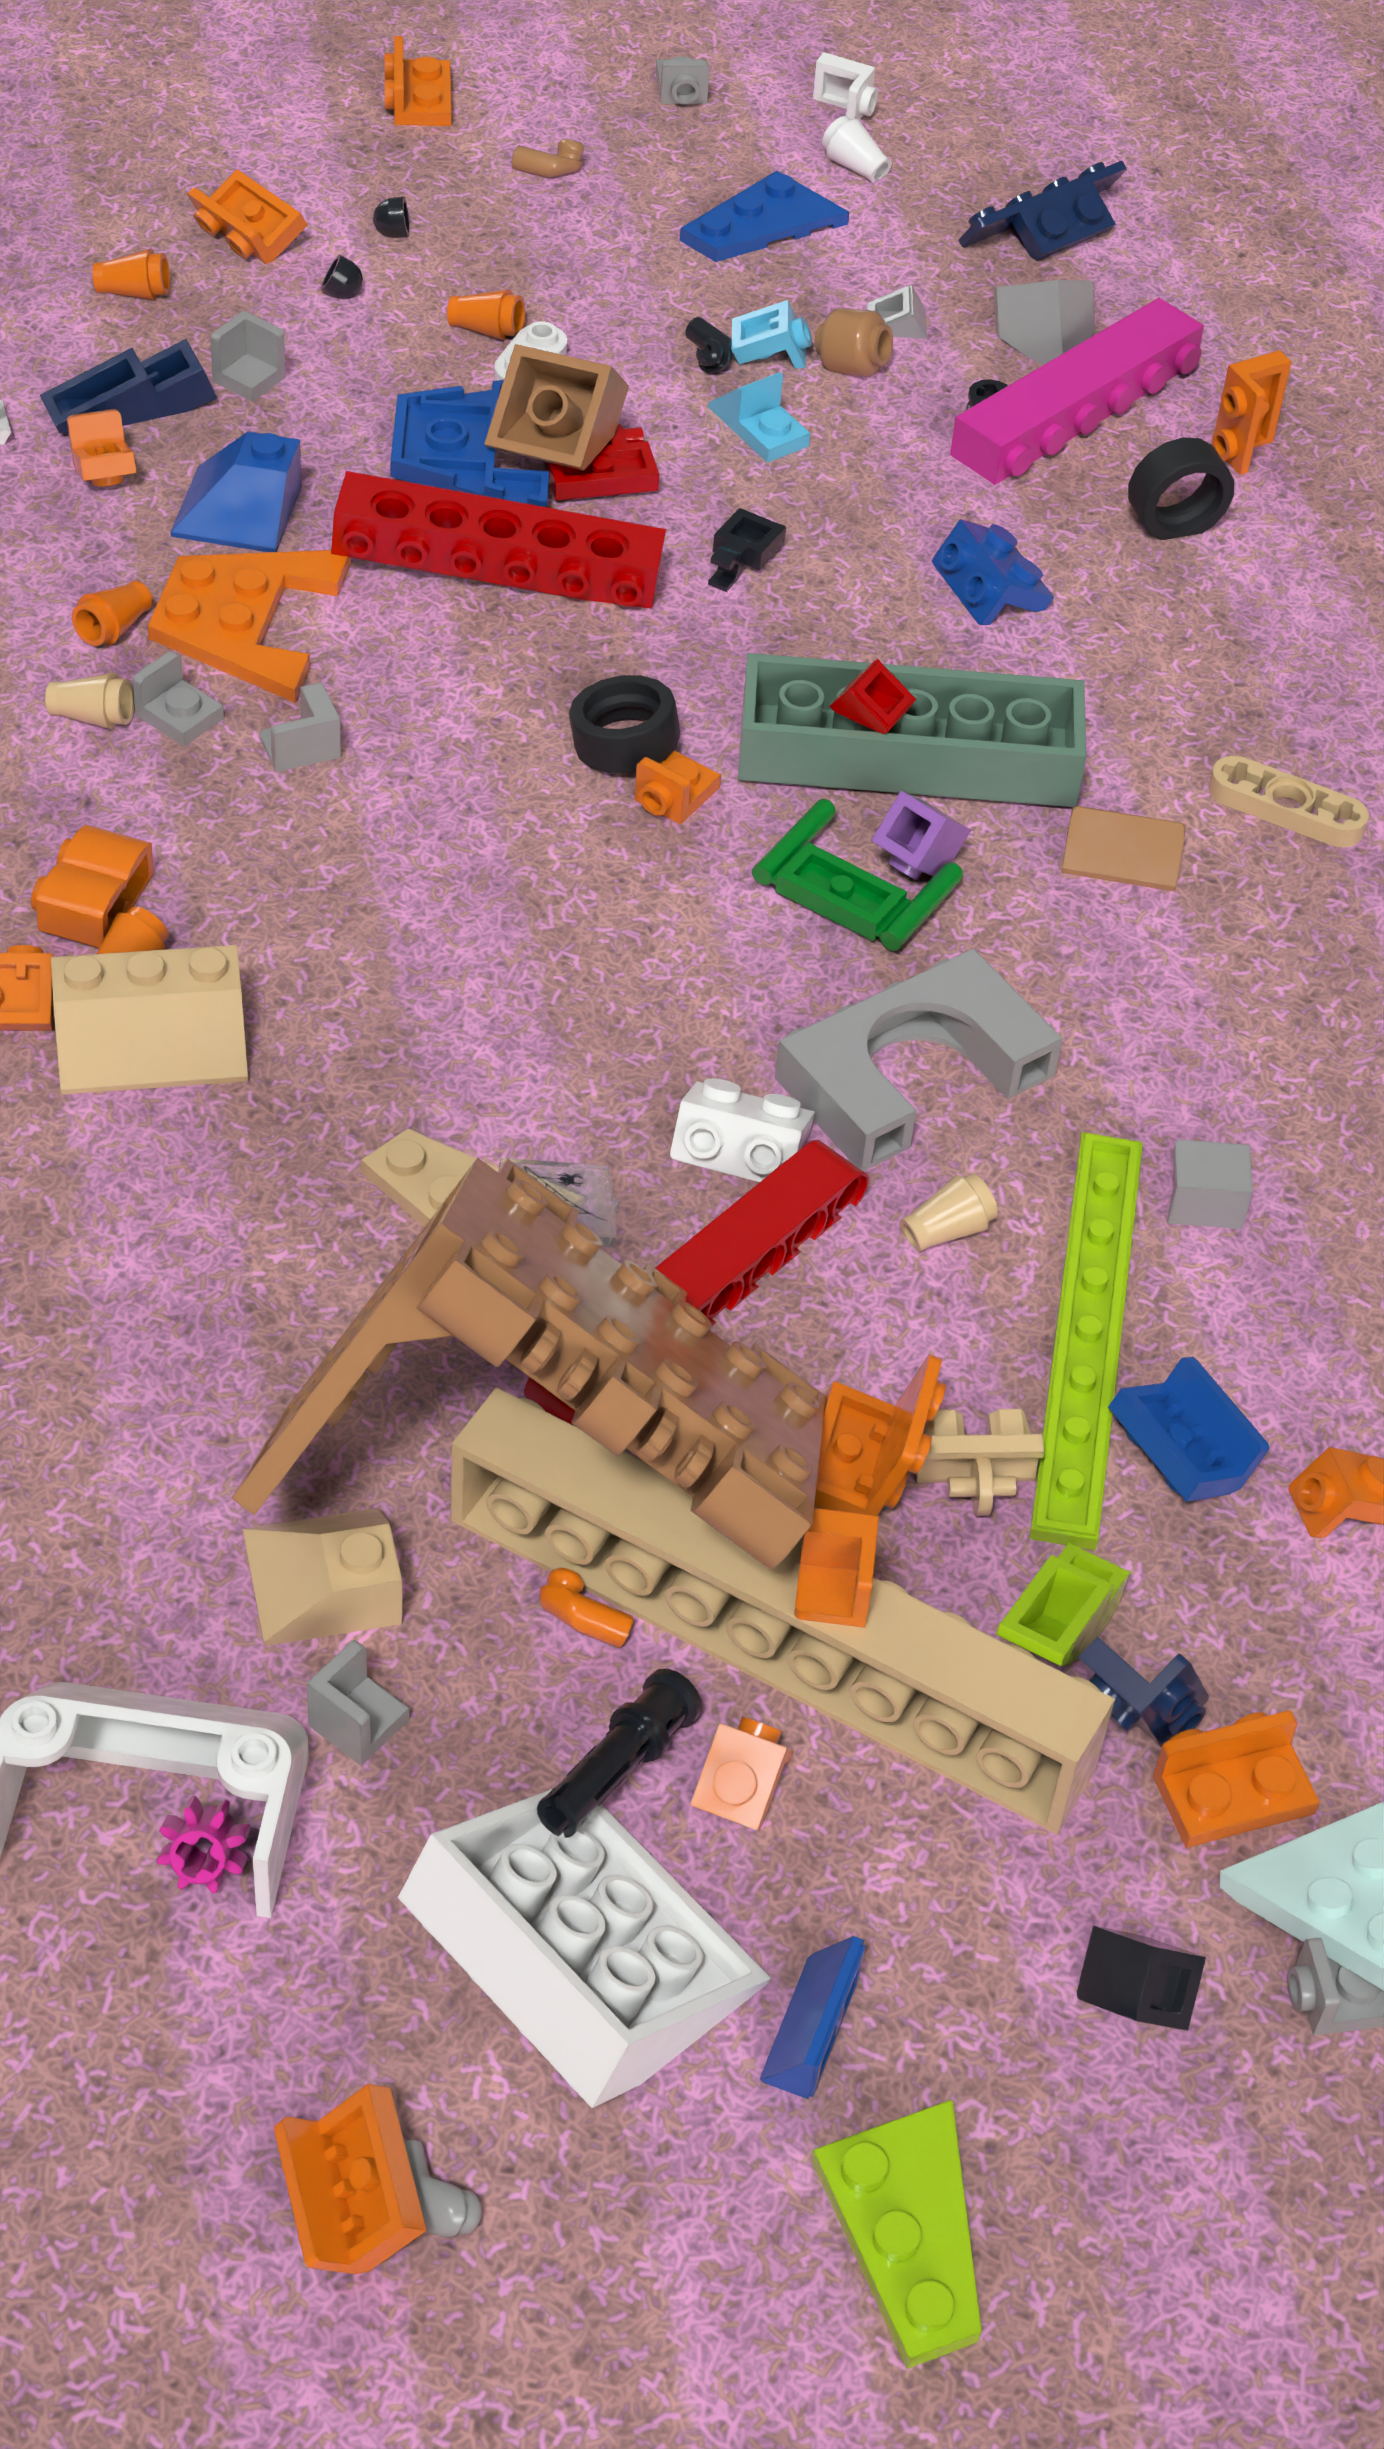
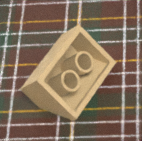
M237 945L51 957L53 1006L61 1095L248 1081Z

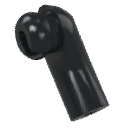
M696 317L692 319L687 325L685 335L687 339L702 348H697L696 351L699 367L709 374H717L724 371L731 362L732 339L703 318Z

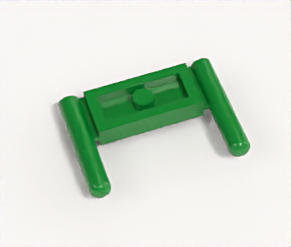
M827 799L818 800L752 868L753 878L762 885H769L770 883L776 885L775 892L873 942L879 937L882 944L889 950H899L962 880V868L954 862L944 864L912 900L906 898L907 891L809 843L836 813L835 806L831 801Z

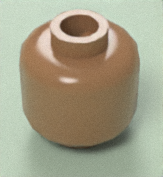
M840 307L829 313L824 323L818 326L814 344L816 352L820 354L822 363L827 370L845 375L871 377L880 370L881 366L888 363L893 351V333L891 328L886 325L882 316L876 311Z

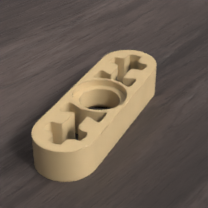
M1242 756L1223 757L1213 766L1209 792L1216 801L1225 806L1336 847L1354 846L1364 837L1369 812L1362 802L1353 797ZM1234 779L1240 780L1238 784H1234L1231 782H1233ZM1260 787L1265 789L1264 795L1259 794ZM1282 797L1291 798L1297 801L1301 807L1287 808L1277 804L1275 799ZM1313 807L1318 809L1317 815L1312 814ZM1339 818L1346 820L1344 824L1337 823L1336 821Z

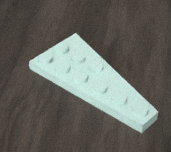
M1384 1802L1220 1870V1888L1236 1902L1302 1942L1305 1939L1322 1938L1328 1958L1384 1991Z

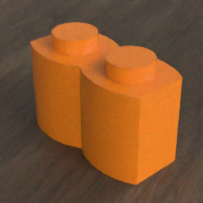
M87 824L82 826L72 839L66 838L59 849L56 865L47 876H40L32 891L31 907L37 912L38 930L100 948L118 913H126L135 905L154 874L152 843Z

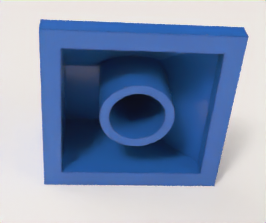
M248 431L200 464L171 529V537L263 552H277L302 487L300 439L281 437L272 433Z

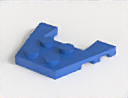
M504 380L493 381L492 390L465 394L462 386L397 395L390 459V477L416 484L547 507L549 471L494 468L496 450L487 448L484 445Z

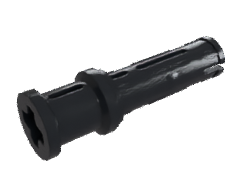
M668 1668L657 1669L646 1678L643 1684V1693L634 1702H626L613 1712L606 1736L573 1767L556 1787L539 1801L537 1815L547 1830L556 1836H560L562 1833H564L565 1838L573 1836L594 1810L601 1806L641 1762L654 1761L661 1757L667 1750L669 1737L678 1727L690 1725L698 1718L702 1710L701 1698L689 1679L679 1672Z

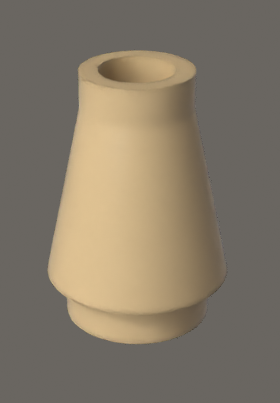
M116 673L63 682L51 681L46 688L45 704L49 715L64 716L113 730L115 724L127 725L130 723L135 706L134 690L129 679H120Z
M975 1173L966 1177L955 1175L913 1213L900 1220V1228L903 1235L919 1253L934 1245L986 1231L988 1229V1222L998 1216V1208L989 1187L979 1175Z

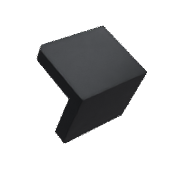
M1093 1926L1077 1989V1998L1134 2021L1188 2031L1206 1957L1142 1935Z

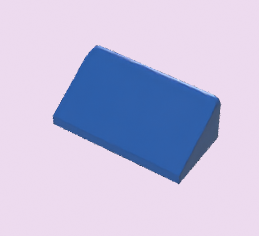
M852 1936L819 1950L807 1958L760 2076V2080L763 2083L806 2099L814 2097L860 1978L866 1948L863 1945V1939Z

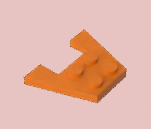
M331 550L178 556L148 623V638L296 703L300 687L303 686L310 668V654L262 646L261 644L284 588L338 597L350 567L351 558L331 554Z

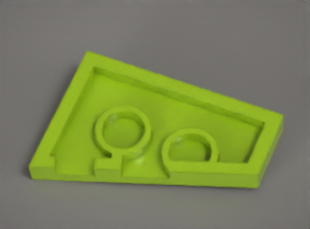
M953 2099L814 2149L811 2158L813 2166L906 2369L979 2342L982 2330Z

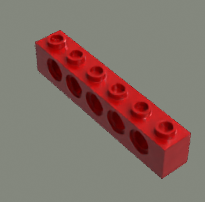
M346 471L334 510L331 554L581 600L652 609L666 529Z

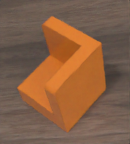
M814 1508L812 1526L803 1535L794 1609V1615L797 1619L865 1628L872 1590L879 1516Z

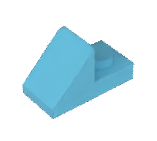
M781 372L742 386L708 402V408L767 463L806 448L810 442V432L780 406L783 374Z

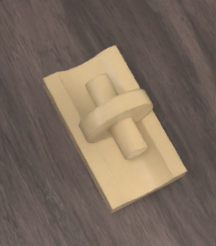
M998 1409L995 1412L989 1413L986 1422L987 1435H965L962 1413L956 1410H938L931 1422L926 1420L924 1433L932 1436V1441L924 1464L916 1474V1482L947 1483L948 1497H972L974 1515L990 1516L993 1496H1015L1016 1482L1036 1480L1038 1460L1043 1458L1044 1454L1042 1434H1031L1022 1409Z

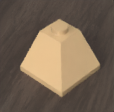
M379 1508L243 1529L264 1646L402 1624V1577L390 1523Z

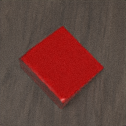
M877 658L847 685L829 707L839 715L881 734H886L917 699Z

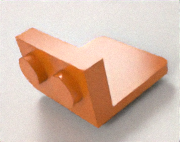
M928 1354L895 1406L833 1381L825 1394L814 1506L821 1509L874 1516L879 1514L884 1505L892 1509L896 1506L904 1490L908 1471L914 1474L920 1471L931 1446L932 1436L923 1433L926 1420L931 1422L935 1417L945 1394L946 1384L937 1381L942 1364L941 1358Z

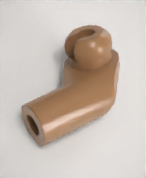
M563 138L558 143V153L550 154L518 145L513 153L512 169L545 178L574 173L581 168L584 162L581 160L584 146L581 142Z

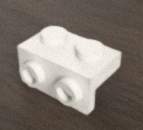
M712 1078L706 1079L704 1083L697 1081L681 1100L670 1156L677 1161L761 1182L801 1149L809 1137L815 1111L800 1108L798 1100L785 1095L767 1094L764 1098L741 1093L739 1085L727 1080Z

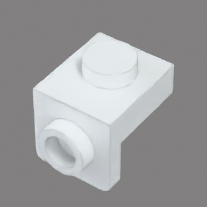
M823 52L816 61L813 99L847 109L846 116L849 119H858L860 121L863 115L871 116L878 99V88L873 87L875 67Z

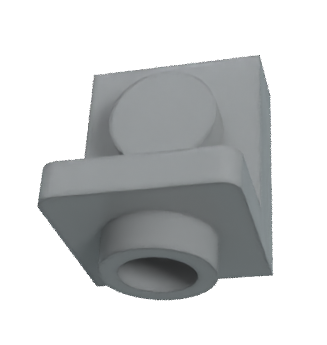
M684 56L672 59H656V78L661 104H707L710 70L708 62Z
M169 651L154 662L147 664L133 677L135 715L184 747L224 719L222 704L183 680L181 656L173 651Z
M1322 1938L1305 1939L1295 1966L1289 1968L1288 1990L1294 2009L1297 2012L1306 2011L1313 2035L1384 2027V1991L1328 1958Z

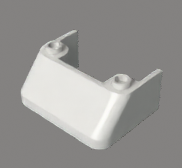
M57 1682L43 1686L14 1702L3 1712L0 1717V1858L27 1767L45 1766L63 1756L220 1779L222 1785L230 1793L241 1798L266 1802L253 1856L256 1916L271 1918L309 1757L308 1737L305 1729L297 1720L281 1713L68 1682Z

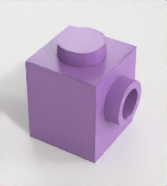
M901 790L871 841L892 854L888 861L890 865L918 880L922 872L934 876L944 864L953 862L971 829L926 801Z

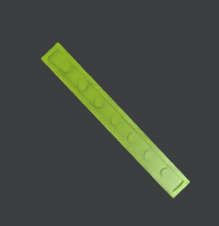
M1086 1132L1081 1133L1042 1432L1044 1454L1043 1458H1039L1029 1533V1539L1060 1545H1067L1069 1542L1079 1548L1096 1551L1112 1422V1412L1108 1406L1114 1399L1143 1147V1142Z

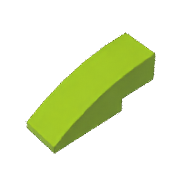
M1068 1542L1058 1557L1050 1555L1000 1622L996 1635L1059 1666H1067L1078 1659L1080 1654L1102 1633L1118 1608L1130 1571Z

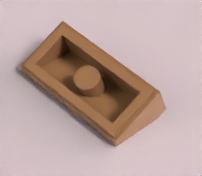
M1074 806L1070 816L1061 873L1175 892L1185 837V824Z

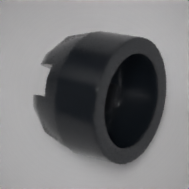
M404 196L384 199L375 208L373 223L377 231L382 235L392 238L409 237L410 221L407 202Z
M339 254L328 269L322 282L321 290L334 298L350 299L355 297L360 292L363 281L360 268L353 261Z

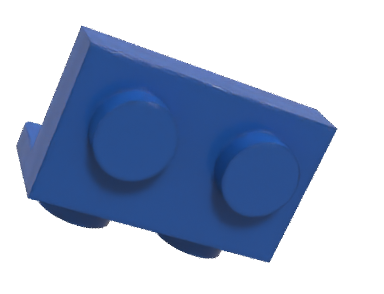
M960 519L934 555L932 563L979 625H990L1005 604L1034 612L1046 610L1054 596L1041 580L1043 577L1042 571L1034 563L1024 558L1015 547L1018 543L1017 539L1008 530L999 525L992 524L988 528Z
M1193 1356L1181 1358L1164 1383L1121 1388L1108 1406L1125 1427V1432L1129 1439L1145 1451L1164 1474L1167 1485L1177 1494L1181 1495L1186 1502L1230 1495L1240 1490L1269 1451L1268 1442Z

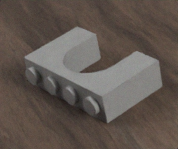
M973 948L952 959L941 960L931 969L910 979L892 983L882 992L855 1005H846L835 1014L806 1028L802 1027L793 1030L785 1038L779 1040L775 1079L792 1098L800 1102L801 1108L815 1111L813 1121L855 1166L865 1171L911 1148L917 1111L874 1065L871 1058L878 1051L894 1043L909 1040L932 1041L946 1045L968 1058L1008 1100L1055 1076L1063 1038Z

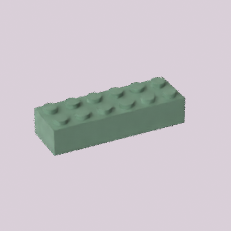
M747 653L738 780L900 793L902 790L908 794L1067 807L1077 806L1086 761L1084 680L883 664L917 700L886 734H881L837 714L829 707L847 685L871 663Z

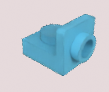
M788 300L732 318L731 350L739 365L756 359H767L777 352L786 350L795 368H806V348L812 346L810 329L804 317H796Z

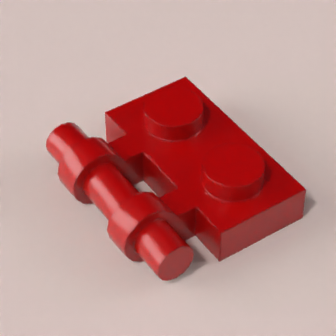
M618 424L614 437L584 471L545 462V469L549 471V482L555 501L658 491L659 471L649 442L644 441L642 427L623 429L622 425Z

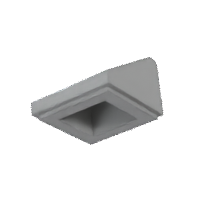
M912 285L868 302L867 310L876 311L882 316L886 325L891 328L893 337L927 339L926 309Z

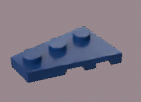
M775 171L681 227L680 241L711 260L718 262L767 248V243L790 236L794 239L810 236L811 230L829 225L833 229L848 225L849 211L798 183L792 177Z

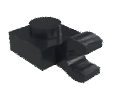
M739 508L714 534L712 551L714 553L710 563L717 565L718 568L715 574L708 580V585L727 592L739 579L745 565L760 570L784 545L786 526Z

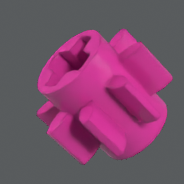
M192 1796L184 1808L185 1821L175 1815H167L159 1832L165 1838L174 1842H170L162 1848L156 1861L158 1865L171 1864L174 1872L179 1876L177 1885L179 1889H184L189 1883H206L210 1892L216 1893L222 1883L223 1868L233 1874H241L248 1857L243 1851L234 1847L240 1846L246 1841L251 1828L249 1824L236 1825L233 1817L228 1813L230 1801L225 1799L218 1807L211 1805L202 1806L201 1801L196 1796ZM200 1837L206 1838L213 1843L207 1853L200 1851L195 1846Z

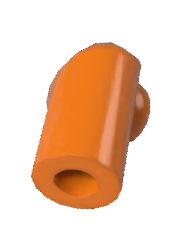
M567 1568L552 1570L548 1574L547 1585L540 1587L539 1598L543 1609L579 1633L621 1648L631 1629L633 1616L580 1594L584 1587V1581L577 1572Z

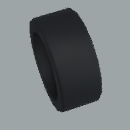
M1182 437L1160 445L1149 452L1136 466L1128 483V500L1148 533L1159 540L1197 535L1212 528L1227 512L1234 497L1235 481L1213 445L1200 438ZM1194 473H1206L1201 485L1191 496L1180 503L1167 507L1157 506L1161 495L1171 484L1184 476Z
M620 675L600 680L584 688L573 699L569 710L575 750L578 758L590 768L607 773H631L636 771L637 764L644 757L660 763L677 748L680 728L676 701L671 689L657 679L642 675ZM625 719L647 720L639 725L623 729L603 728L612 722Z

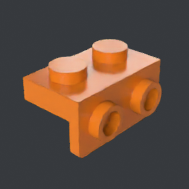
M236 169L210 197L196 187H193L187 193L197 210L193 214L196 222L213 237L219 231L224 234L228 245L244 259H247L252 254L264 264L274 261L308 226L299 211L239 169Z
M1281 350L1228 365L1224 389L1221 393L1216 427L1212 436V445L1222 460H1226L1239 475L1248 473L1253 448L1274 442L1292 363Z
M366 2084L318 2121L286 2116L274 2125V2133L298 2232V2239L304 2262L309 2268L349 2274L369 2272L427 2231L391 2088Z

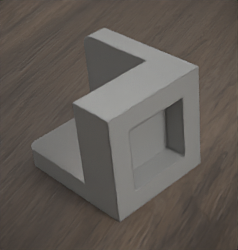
M243 310L212 333L211 356L214 383L254 402L286 378L284 332L281 328Z
M322 682L300 687V720L274 725L272 728L259 732L261 743L275 772L341 758L340 717Z
M1177 1140L1173 1150L1175 1186L1168 1210V1223L1243 1229L1253 1193L1250 1145Z
M356 1640L351 1641L307 1682L309 1727L360 1766L409 1721V1708L367 1677V1648Z

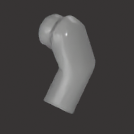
M416 2140L404 2141L427 2232L448 2238L456 2234L467 2235L473 2232L478 2226L482 2215V2208L478 2197L471 2191L460 2190L455 2185L431 2178L422 2143Z

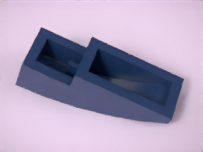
M187 339L141 362L132 347L40 394L59 433H69L67 418L70 415L116 409L121 414L122 426L185 413L217 399L207 375Z

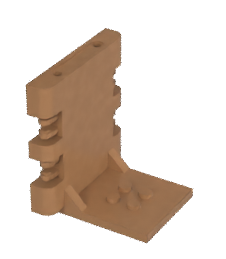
M477 1157L282 1413L231 1499L255 1515L323 1425L327 1423L334 1428L358 1396L357 1391L369 1374L365 1371L368 1370L374 1375L399 1342L454 1336L496 1368L505 1359L575 1410L572 1420L573 1425L615 1456L621 1454L626 1448L693 1497L690 1510L692 1513L765 1567L772 1570L784 1560L813 1523L826 1396L756 1343L749 1348L738 1341H734L730 1346L711 1332L709 1329L712 1327L709 1319L697 1308L685 1302L687 1292L649 1263L642 1268L629 1260H625L620 1264L600 1249L603 1245L601 1239L591 1229L577 1221L580 1213L578 1210L507 1158L500 1169L495 1171Z

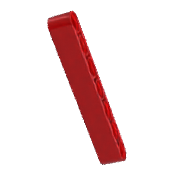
M812 1140L656 1266L655 1269L687 1292L685 1302L701 1311L713 1326L717 1323L713 1318L725 1308L731 1311L759 1288L755 1283L766 1273L769 1272L771 1275H774L801 1252L797 1247L809 1237L815 1241L842 1218L838 1214L850 1203L854 1206L858 1205L867 1191L869 1175L820 1140ZM529 1377L525 1384L524 1397L536 1402L545 1412L573 1425L572 1420L575 1410Z

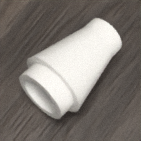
M847 116L839 117L828 127L822 138V147L827 150L826 155L828 159L866 177L872 183L886 176L891 168V160L883 154L858 119H849Z

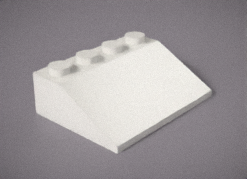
M548 1790L432 1833L403 1886L398 1899L515 2024L521 2034L562 2075L570 2087L591 2108H594L640 2086L770 1982L771 1977L602 1804L594 1810L578 1831L569 1838H565L564 1833L556 1836L547 1830L537 1815V1805L551 1791Z

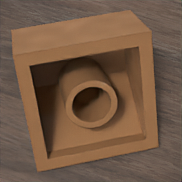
M515 344L484 445L487 448L584 471L614 437L629 385L612 366Z

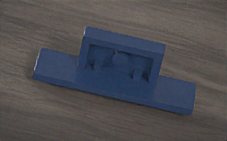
M1123 161L1105 167L1103 162H1099L1084 170L1075 180L1069 181L1066 176L1061 177L1046 186L1042 193L1035 196L1030 191L1024 192L1009 201L1003 209L996 211L994 206L987 207L969 219L970 228L958 241L964 248L1014 227L1029 255L1038 261L1106 233L1116 223L1099 192L1109 189L1127 168Z

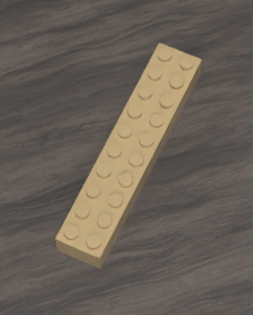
M498 1387L493 1390L452 1442L451 1521L549 1572L556 1568H567L577 1572L584 1581V1590L1058 1835L1095 1773L1115 1698L1101 1692L1090 1681L1081 1677H1071L1037 1660L1028 1650L1018 1645L1006 1644L972 1627L963 1617L951 1612H942L910 1596L906 1590L896 1583L885 1580L881 1581L873 1577L865 1628L797 1619L794 1615L802 1548L801 1540H799L779 1565L772 1570L768 1569L692 1513L690 1510L693 1497L642 1459L636 1458L625 1451L615 1456L579 1428L545 1412L536 1402L527 1398H517Z

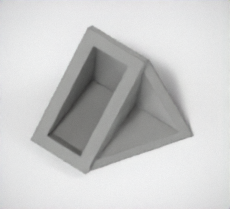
M1052 280L994 288L996 333L998 338L1041 365L1048 363L1089 339L1095 332L1092 281Z

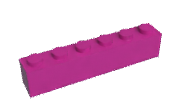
M1158 297L955 417L950 455L994 485L1011 475H1022L1034 461L1046 454L1054 455L1058 453L1067 441L1081 433L1084 435L1091 433L1100 421L1114 413H1124L1133 401L1148 392L1150 394L1157 393L1168 380L1176 375L1190 373L1196 367L1201 357L1202 350L1200 344L1204 325Z

